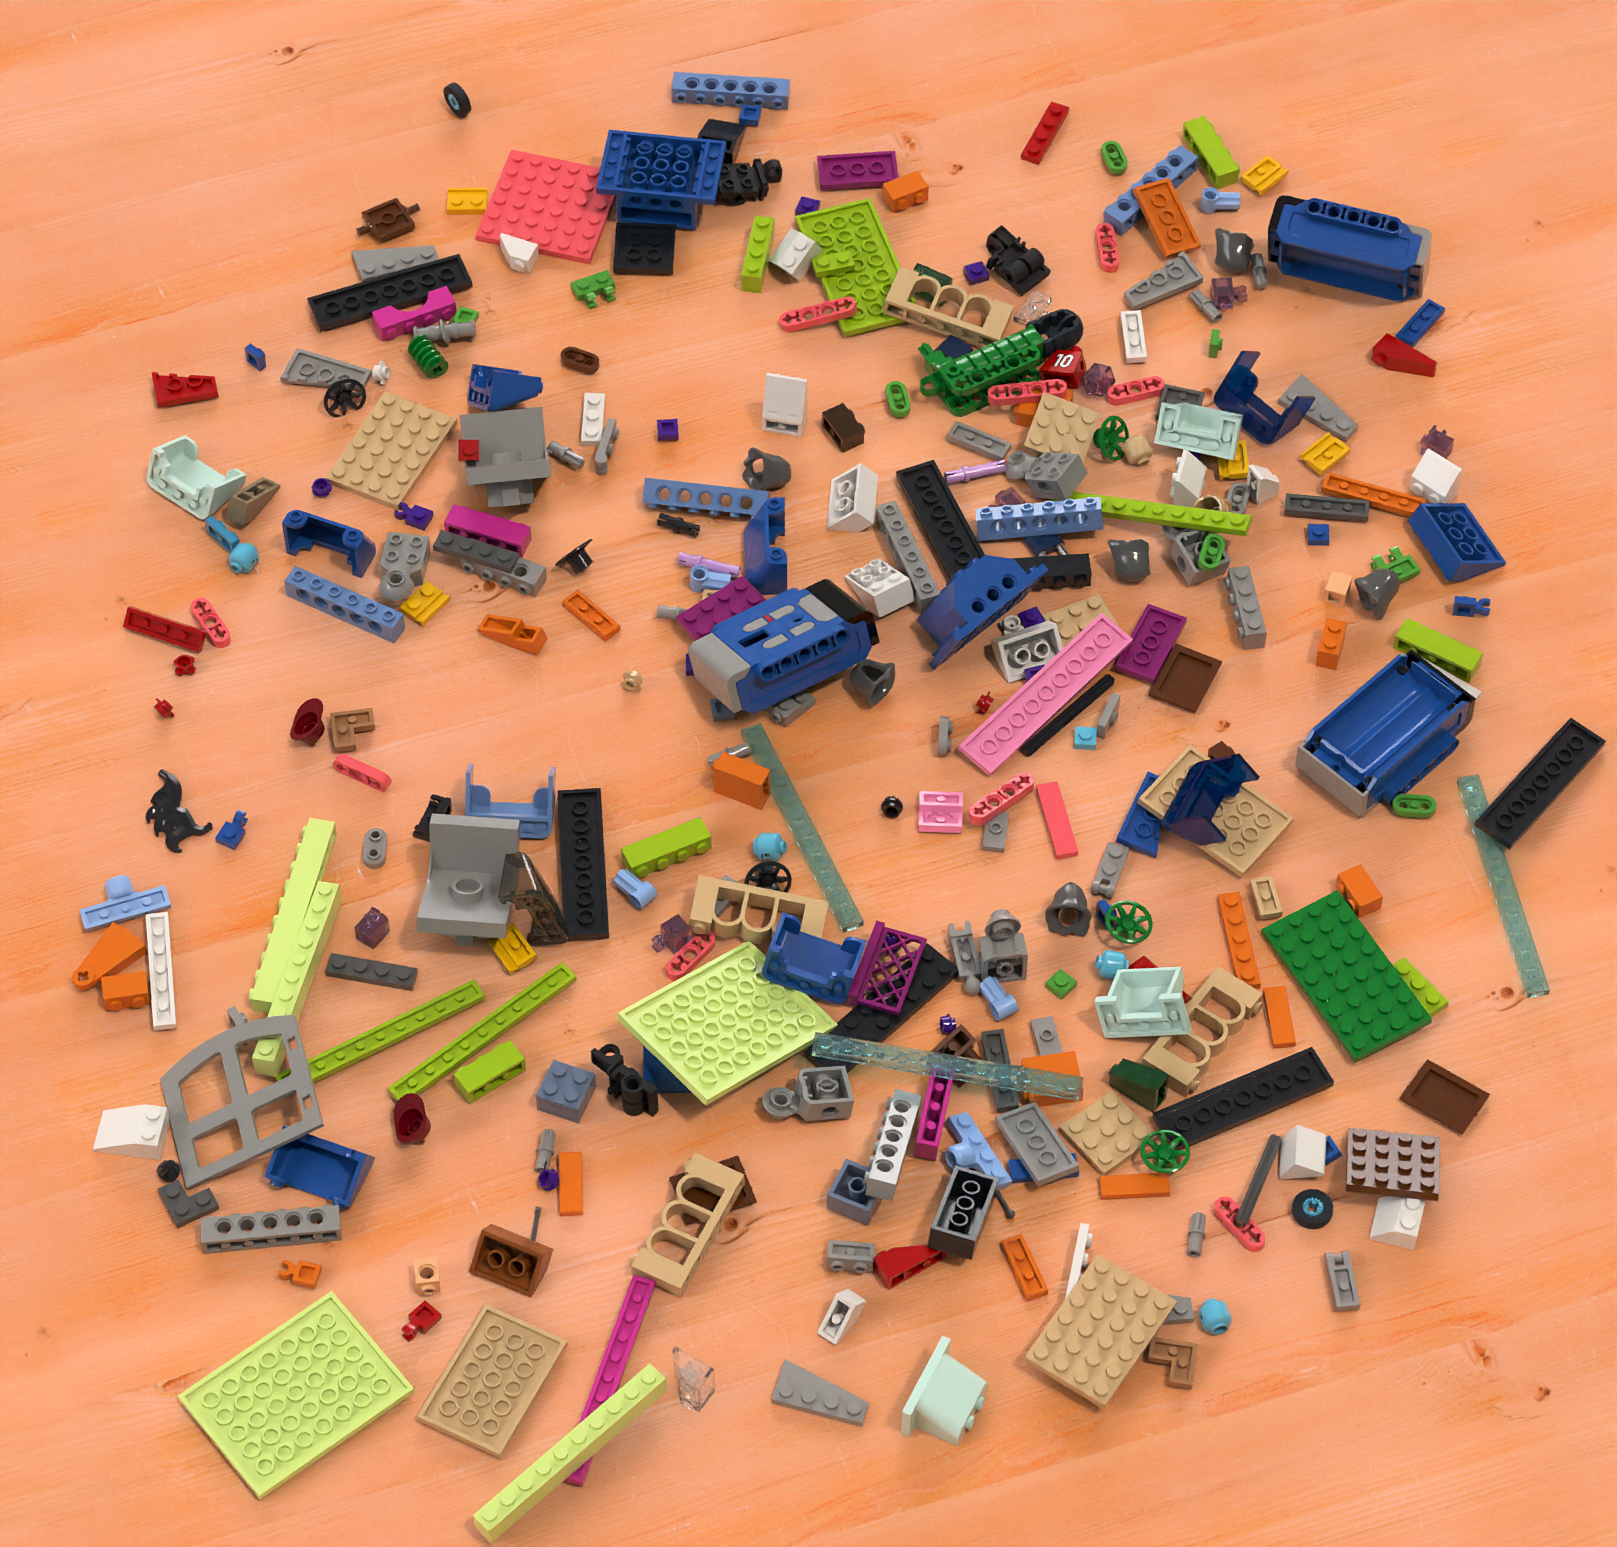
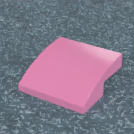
M920 791L918 832L962 833L963 792Z

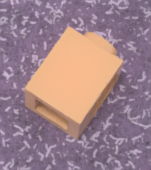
M1332 571L1325 589L1323 602L1344 608L1351 589L1352 576Z
M437 1257L414 1259L418 1295H432L436 1292H441ZM426 1276L432 1277L430 1279H423Z

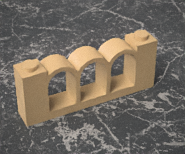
M900 266L885 299L883 313L947 336L953 335L961 341L975 346L984 347L1003 338L1014 306L996 299L993 303L990 298L980 294L967 296V293L962 288L955 285L941 287L936 279L925 275L919 276V272ZM921 291L931 294L934 300L930 309L909 302L913 294ZM943 301H953L960 306L957 317L954 318L936 312L938 305ZM970 310H978L983 312L987 319L982 328L962 321L964 315Z
M699 875L688 931L709 935L711 930L715 935L726 938L740 933L744 940L750 941L752 944H760L768 939L772 941L777 928L775 925L777 911L802 915L800 931L822 938L829 901ZM717 898L743 903L739 918L733 922L719 920L715 915ZM747 904L772 909L770 923L764 928H754L747 924L745 920Z
M1217 967L1192 997L1193 999L1188 1002L1186 1010L1190 1023L1195 1019L1216 1032L1221 1038L1213 1042L1206 1041L1192 1032L1187 1035L1160 1036L1143 1057L1142 1065L1169 1074L1168 1087L1187 1097L1191 1091L1195 1092L1201 1082L1199 1077H1202L1207 1072L1210 1057L1218 1056L1225 1050L1228 1036L1238 1033L1242 1029L1245 1019L1249 1020L1253 1014L1257 1015L1263 1007V1003H1261L1263 993L1222 968ZM1213 998L1234 1011L1238 1017L1232 1020H1224L1205 1009L1204 1006ZM1178 1041L1198 1053L1203 1060L1198 1063H1189L1168 1050Z
M696 1152L692 1159H687L683 1171H685V1176L681 1178L676 1188L677 1200H673L663 1208L661 1214L662 1226L652 1230L646 1241L647 1249L641 1247L639 1253H634L630 1261L632 1275L654 1280L657 1287L681 1298L745 1185L744 1174ZM691 1187H699L721 1198L714 1211L711 1212L687 1201L683 1197V1193ZM685 1213L705 1222L706 1225L697 1239L673 1228L668 1224V1220L675 1214ZM661 1240H671L691 1249V1252L684 1265H681L657 1254L653 1250L654 1245Z

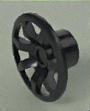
M346 378L333 383L324 396V407L327 413L334 418L340 417L341 415L332 412L339 405L341 406L342 416L346 415V405L348 404L355 408L356 411L361 409L366 400L365 388L355 379ZM355 385H357L360 387L362 392L352 391L354 390ZM362 397L359 405L352 400L353 398ZM328 399L334 400L330 408L328 406Z
M593 539L585 541L566 554L555 566L568 562L576 574L580 573L593 563V560L585 551V548Z
M765 861L752 867L744 881L746 885H749L750 880L757 883L756 887L787 893L791 887L792 878L788 868L776 861ZM782 869L787 877L777 876L779 870ZM787 882V886L783 891L777 885V883Z

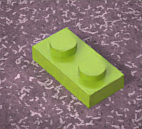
M850 250L811 258L816 278L855 270V263Z

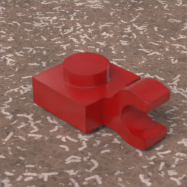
M427 1301L422 1302L408 1315L410 1322L402 1328L404 1332L402 1337L410 1342L419 1330L426 1333L442 1319V1314Z

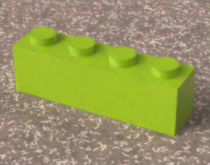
M1205 116L1184 122L1182 136L1192 152L1198 156L1199 163L1215 188L1220 189L1238 183L1240 167L1232 159L1229 149H1226L1223 145L1222 138L1214 131L1213 124Z
M755 216L741 274L742 291L762 293L775 235V218Z
M1407 618L1395 635L1394 649L1405 654L1410 650L1470 683L1481 666L1482 652L1462 644L1456 639L1449 638L1436 630L1423 626L1417 621Z
M698 817L622 847V862L637 878H642L651 872L665 869L671 864L682 862L691 856L707 852L712 848L711 835L701 817Z

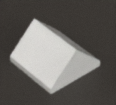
M1296 1125L1284 1135L1280 1151V1180L1325 1176L1326 1134Z

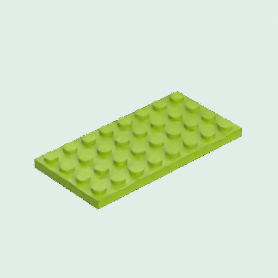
M871 198L795 216V223L799 232L815 241L822 248L817 257L848 250L851 252L855 263V270L819 278L829 301L843 297H852L856 302V314L837 320L844 337L907 322L883 313L885 299L900 265ZM912 296L909 302L917 305L914 297Z

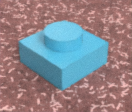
M1075 726L1074 749L1096 750L1097 728Z

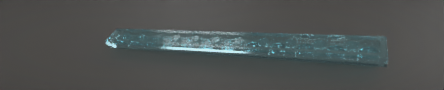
M758 723L741 729V736L748 744L755 763L770 769L771 794L826 900L829 901L828 904L843 933L864 926L863 918L762 724Z
M1479 774L1458 777L1457 785L1527 998L1549 995L1550 988L1503 846L1474 826L1476 820L1489 807Z
M815 1032L811 1056L1076 1101H1080L1083 1077L819 1032Z

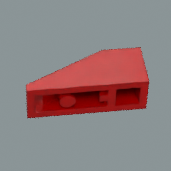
M1388 333L1373 347L1371 361L1375 362L1378 366H1382L1390 371L1427 377L1435 376L1437 366L1435 360Z
M928 1245L895 1247L888 1251H881L873 1258V1270L889 1290L945 1259L947 1253L927 1247Z

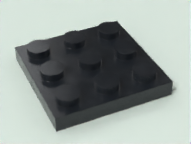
M616 223L613 273L673 275L676 224Z

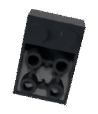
M708 119L697 138L726 141L723 164H732L736 162L747 125Z

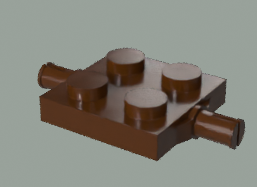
M396 197L361 212L366 225L356 228L359 236L371 232L379 243H382L415 229V223L410 215L420 211V207L417 203L405 207Z

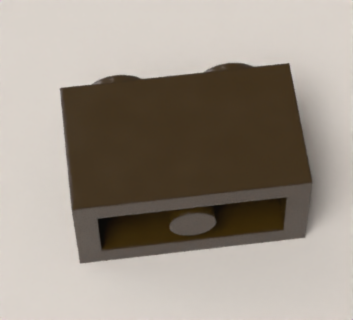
M844 403L822 412V426L842 453L864 443L865 428L862 423L857 422L853 411L848 409Z

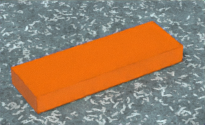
M576 590L562 601V605L604 642L621 630L618 623L579 590Z
M1286 986L1263 987L1273 1048L1296 1046Z
M559 1152L560 1216L583 1215L582 1152Z
M1165 1173L1105 1175L1099 1178L1101 1200L1170 1196L1169 1176Z
M1019 1234L1001 1240L1000 1245L1026 1301L1048 1295L1049 1290L1023 1235Z

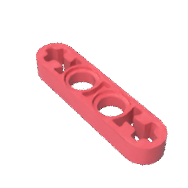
M843 297L785 312L780 316L779 322L784 331L793 332L851 317L856 314L857 305L852 297ZM827 309L833 310V312L829 315L823 314V312ZM807 314L814 315L810 320L803 319Z
M1060 379L995 385L988 390V402L994 406L1040 402L1043 392L1041 394H1034L1032 392L1034 389H1040L1043 392L1063 399L1066 396L1067 385ZM1020 391L1022 395L1014 396L1012 392Z
M1020 773L970 807L969 821L974 825L986 824L1031 793L1034 788V777L1028 773ZM1005 792H1012V793H1014V795H1013V796H1006L1004 793H1005ZM996 802L999 805L994 807L990 806L989 803Z

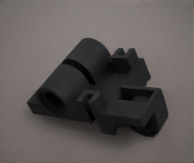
M761 158L754 159L752 167L750 163L723 164L718 187L719 198H728L729 204L733 206L744 204L748 197H752L753 201H756L757 197H759V200L763 201V198L767 197L769 190L767 182H781L783 170L780 161L770 159L762 164Z
M1001 225L987 237L986 246L993 256L988 259L986 267L989 270L995 267L994 271L1023 296L1049 276L1051 270L1044 265V257L1039 250L1035 248L1028 250L1025 247L1026 243L1024 241L1020 244V237L1016 238Z
M606 1044L599 1050L595 1047L591 1050L592 1064L609 1076L610 1086L608 1087V1094L611 1095L613 1093L616 1099L622 1095L623 1110L627 1115L638 1116L645 1111L653 1117L659 1111L657 1086L651 1080L641 1077L634 1068H628L624 1065L623 1056L616 1045ZM607 1053H614V1054H615V1055H612V1056H606Z

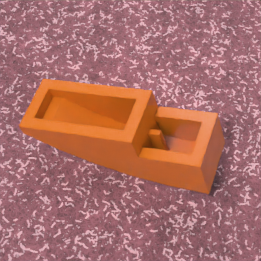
M486 614L477 629L481 634L501 644L534 654H539L548 639L541 627L524 625L522 619Z

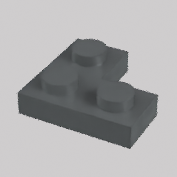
M1165 384L1155 420L1159 419L1163 402L1169 404L1189 403L1202 406L1205 392Z
M179 1179L158 1188V1192L177 1228L219 1210V1205L210 1188H206L189 1197Z

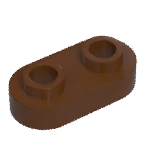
M566 347L561 351V362L566 367L587 374L594 373L599 369V358L593 353L576 347Z

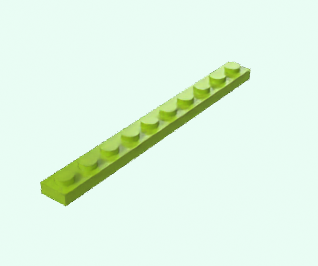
M1073 492L1068 498L1074 500L1101 497L1102 517L1240 536H1247L1252 523L1251 515L1081 492ZM1050 499V501H1064L1058 499Z
M561 962L389 1086L388 1093L397 1102L405 1094L414 1093L420 1095L576 982V975Z
M473 979L308 1059L313 1084L484 1001L485 995ZM291 1068L279 1073L275 1077L276 1082L290 1076Z

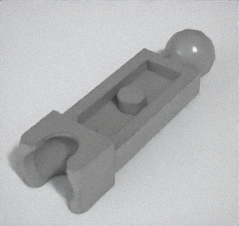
M965 921V928L962 931L956 930L954 924L950 923L948 925V937L958 969L959 980H967L964 984L966 992L970 995H976L980 992L981 983L977 978H982V972L970 922Z

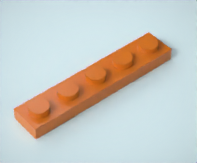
M1327 472L1321 487L1322 493L1345 499L1369 501V506L1408 517L1412 516L1420 503L1427 502V499Z
M1240 892L1218 894V904L1235 977L1251 987L1259 989L1261 982Z

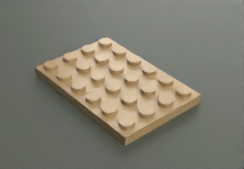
M385 391L325 479L333 486L398 511L399 503L405 502L457 425V419Z
M1189 745L1139 797L1137 802L1241 878L1292 824L1294 819L1192 745Z
M1097 1254L1028 1351L1024 1361L1102 1409H1105L1173 1311L1177 1301Z
M485 1304L417 1415V1421L501 1459L568 1345L567 1340Z

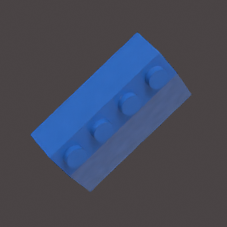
M1420 503L1408 520L1413 531L1418 535L1423 546L1429 551L1434 562L1442 570L1448 581H1465L1503 567L1506 564L1465 503Z

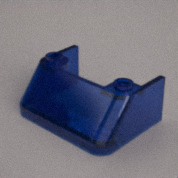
M1241 351L1214 395L1215 405L1222 411L1243 415L1242 428L1262 444H1274L1301 423L1316 398L1314 396H1296L1291 406L1285 409L1282 415L1278 414L1254 394L1258 386V378L1251 371V368L1261 353L1258 351Z
M1240 754L1197 762L1188 771L1161 824L1167 831L1199 846L1224 842L1227 838L1211 821L1223 798L1237 795L1242 783L1258 780L1260 776Z

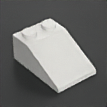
M144 1104L103 1110L93 1151L160 1160L170 1124L167 1107Z

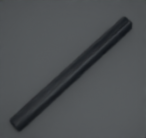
M1110 674L1103 676L1022 746V752L1027 756H1031L1114 685L1115 679Z

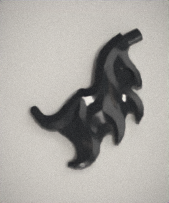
M161 769L158 772V776L165 783L151 798V804L154 806L148 809L146 821L148 824L151 818H155L154 832L156 837L159 836V832H165L168 849L175 853H181L182 849L178 846L183 839L192 835H204L213 829V825L209 822L205 826H198L188 809L180 807L182 800L181 784L173 773L169 774L166 770Z

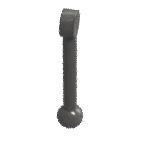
M997 1190L996 1195L1007 1212L1006 1216L1009 1219L1014 1218L1015 1212L1009 1208L1002 1194Z
M536 1207L531 1236L533 1241L536 1240L541 1207Z

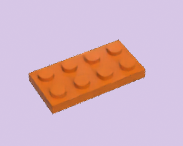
M1169 178L1133 189L1132 192L1165 259L1177 256L1182 251L1187 253L1200 249L1202 245Z

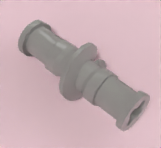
M440 319L438 326L430 325V327L422 328L414 326L413 329L414 338L420 334H425L432 342L444 339L447 345L450 344L451 338L476 337L474 319H471L470 322H454L450 324V321H447L446 325Z

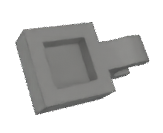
M235 1006L227 1009L229 1022L232 1027L248 1022L243 1012L239 1013Z

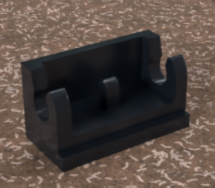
M435 794L431 795V800L419 824L414 827L413 837L430 842V820L432 813L450 815L452 812L451 798Z

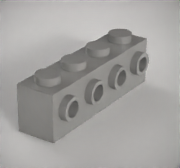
M1249 566L1228 568V575L1224 577V584L1226 590L1229 591V604L1233 606L1234 622L1238 625V638L1242 640L1244 650L1264 648L1267 631Z

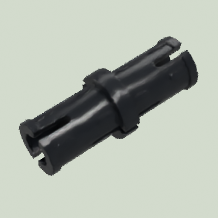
M660 513L658 517L666 520V522L657 520V526L669 528L674 533L679 534L681 532L697 538L699 534L691 531V529L700 531V525L686 522L681 517L674 518L664 513Z

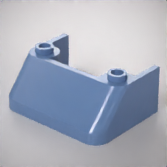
M469 763L466 771L465 816L520 820V838L548 837L553 828L556 767H551L548 776V787L539 788L535 792L533 803L491 802L489 789L484 785L474 784V764Z

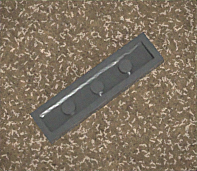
M1286 493L1284 515L1368 522L1369 501Z
M443 530L440 531L433 544L434 551L510 574L519 559V553Z
M331 953L326 969V976L408 991H413L418 975L417 968Z
M1004 1029L981 1032V1039L996 1112L1019 1108V1102Z

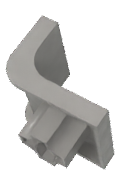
M542 407L460 415L462 440H479V462H465L467 485L486 484L488 507L534 503L532 479L551 477Z
M432 813L430 820L429 871L417 915V932L450 936L456 940V945L473 947L475 942L481 939H506L519 883L520 820Z

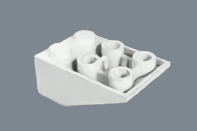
M767 373L762 412V431L802 437L807 421V379Z
M881 559L872 560L868 565L856 568L844 576L869 611L879 618L915 601L910 579Z

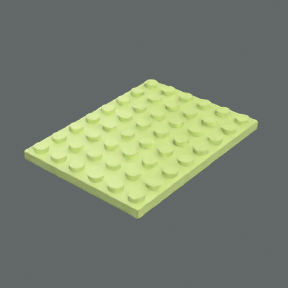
M750 941L739 945L618 1012L616 1018L705 1105L819 1041L838 1026L805 993L765 979L762 975V969L766 956Z
M331 1291L179 1394L178 1398L261 1500L414 1393V1388Z

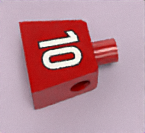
M1072 346L1070 350H1056L1039 369L1042 381L1060 379L1066 383L1067 388L1078 389L1086 371L1083 351L1078 346Z

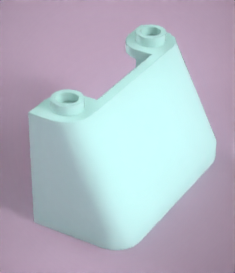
M185 435L153 448L146 477L149 486L199 519H206L213 515L245 483L247 474L239 469L229 470L225 477L198 460L197 444Z

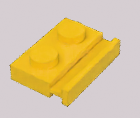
M1266 155L1243 173L1240 181L1252 190H1257L1259 195L1262 196L1288 176V169H1283L1280 163Z
M448 188L447 215L485 214L487 209V188Z
M1328 432L1300 454V460L1306 461L1309 467L1322 476L1348 456L1350 448L1336 437L1333 438L1331 433Z
M1246 440L1238 441L1234 460L1217 457L1220 481L1223 478H1229V480L1247 478L1249 464Z
M426 581L399 609L405 616L414 622L420 623L421 627H424L451 600L449 595H445L442 590Z
M514 923L509 926L506 939L493 938L487 940L510 975L538 959L536 953Z

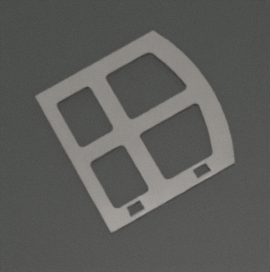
M294 1015L257 1019L228 1029L190 1051L160 1078L184 1181L188 1190L324 1126L297 1018ZM283 1036L291 1068L290 1076L248 1095L237 1051L238 1046L258 1039ZM295 1039L297 1048L291 1050L289 1042ZM221 1054L232 1102L189 1123L181 1084L195 1071ZM297 1092L303 1119L260 1140L254 1113ZM310 1098L312 1107L306 1109L304 1100ZM234 1121H238L243 1142L242 1149L200 1168L194 1144L195 1140Z

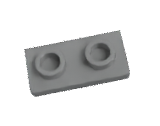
M829 1240L826 1269L834 1271L851 1270L857 1273L873 1272L875 1243Z

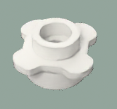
M380 361L379 365L373 367V378L375 381H380L381 385H385L386 379L390 377V369L385 366L384 361Z
M1009 615L1000 621V626L1004 629V635L1024 629L1020 625V618L1015 615Z

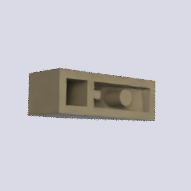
M262 477L231 495L226 518L232 520L237 525L243 526L251 522L280 489V484Z

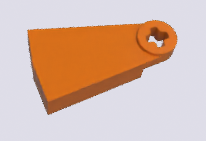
M112 922L81 965L73 972L72 980L74 986L79 990H88L98 982L102 984L101 977L119 974L147 953L145 944L133 933ZM81 976H82V977H86V976H87L88 980H87V981H86V980H81V981H80V978H79V977H81Z

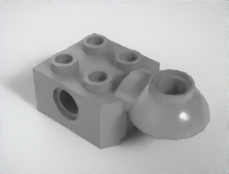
M1021 450L1013 452L1008 457L1006 475L1010 479L1025 478L1035 498L1067 500L1088 473L1079 454L1046 452L1039 457H1033Z
M1162 525L1165 536L1174 543L1170 554L1189 586L1225 574L1231 562L1225 550L1215 571L1205 572L1198 566V558L1203 542L1207 535L1214 532Z
M395 532L387 533L380 562L382 578L380 592L385 598L393 601L403 600L412 594L414 587L423 585L431 552L429 536Z
M999 909L992 912L985 927V934L987 936L979 939L978 959L982 972V981L989 976L996 977L999 983L1026 980L1028 954L1024 935L1018 932L1021 928L1020 921L1011 915L1008 910Z
M845 1066L801 1069L794 1091L784 1087L771 1088L764 1093L762 1104L766 1112L776 1120H783L792 1114H799L806 1121L850 1118L854 1098Z

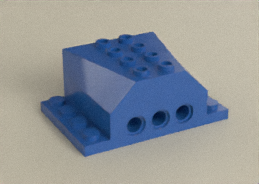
M608 130L596 194L616 196L617 221L620 223L676 224V228L696 230L698 204L715 205L726 150V141Z
M984 555L980 559L974 558L967 565L968 567L964 570L960 569L946 584L947 586L934 599V602L917 619L918 623L939 646L938 650L932 654L934 658L929 665L934 670L1021 602L1048 571V568L1041 564L1038 568L1033 566L1025 572L1015 559Z

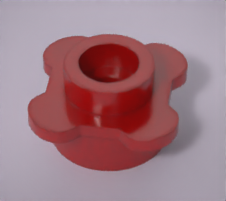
M181 655L174 660V665H176L175 674L181 676L183 674L195 673L194 657Z
M990 691L986 696L982 694L976 704L979 709L976 713H979L980 710L984 713L988 711L994 698L989 696Z
M158 698L155 699L158 703L154 708L164 718H167L169 715L175 716L171 712L173 707L165 699L162 702Z

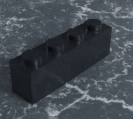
M1089 553L1011 558L1015 559L1025 572L1033 566L1038 568L1041 564L1048 568V571L1032 590L1091 586L1092 572Z

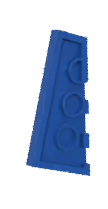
M1147 772L1119 831L1116 842L1156 858L1162 820L1137 803L1139 797L1159 777L1156 774Z

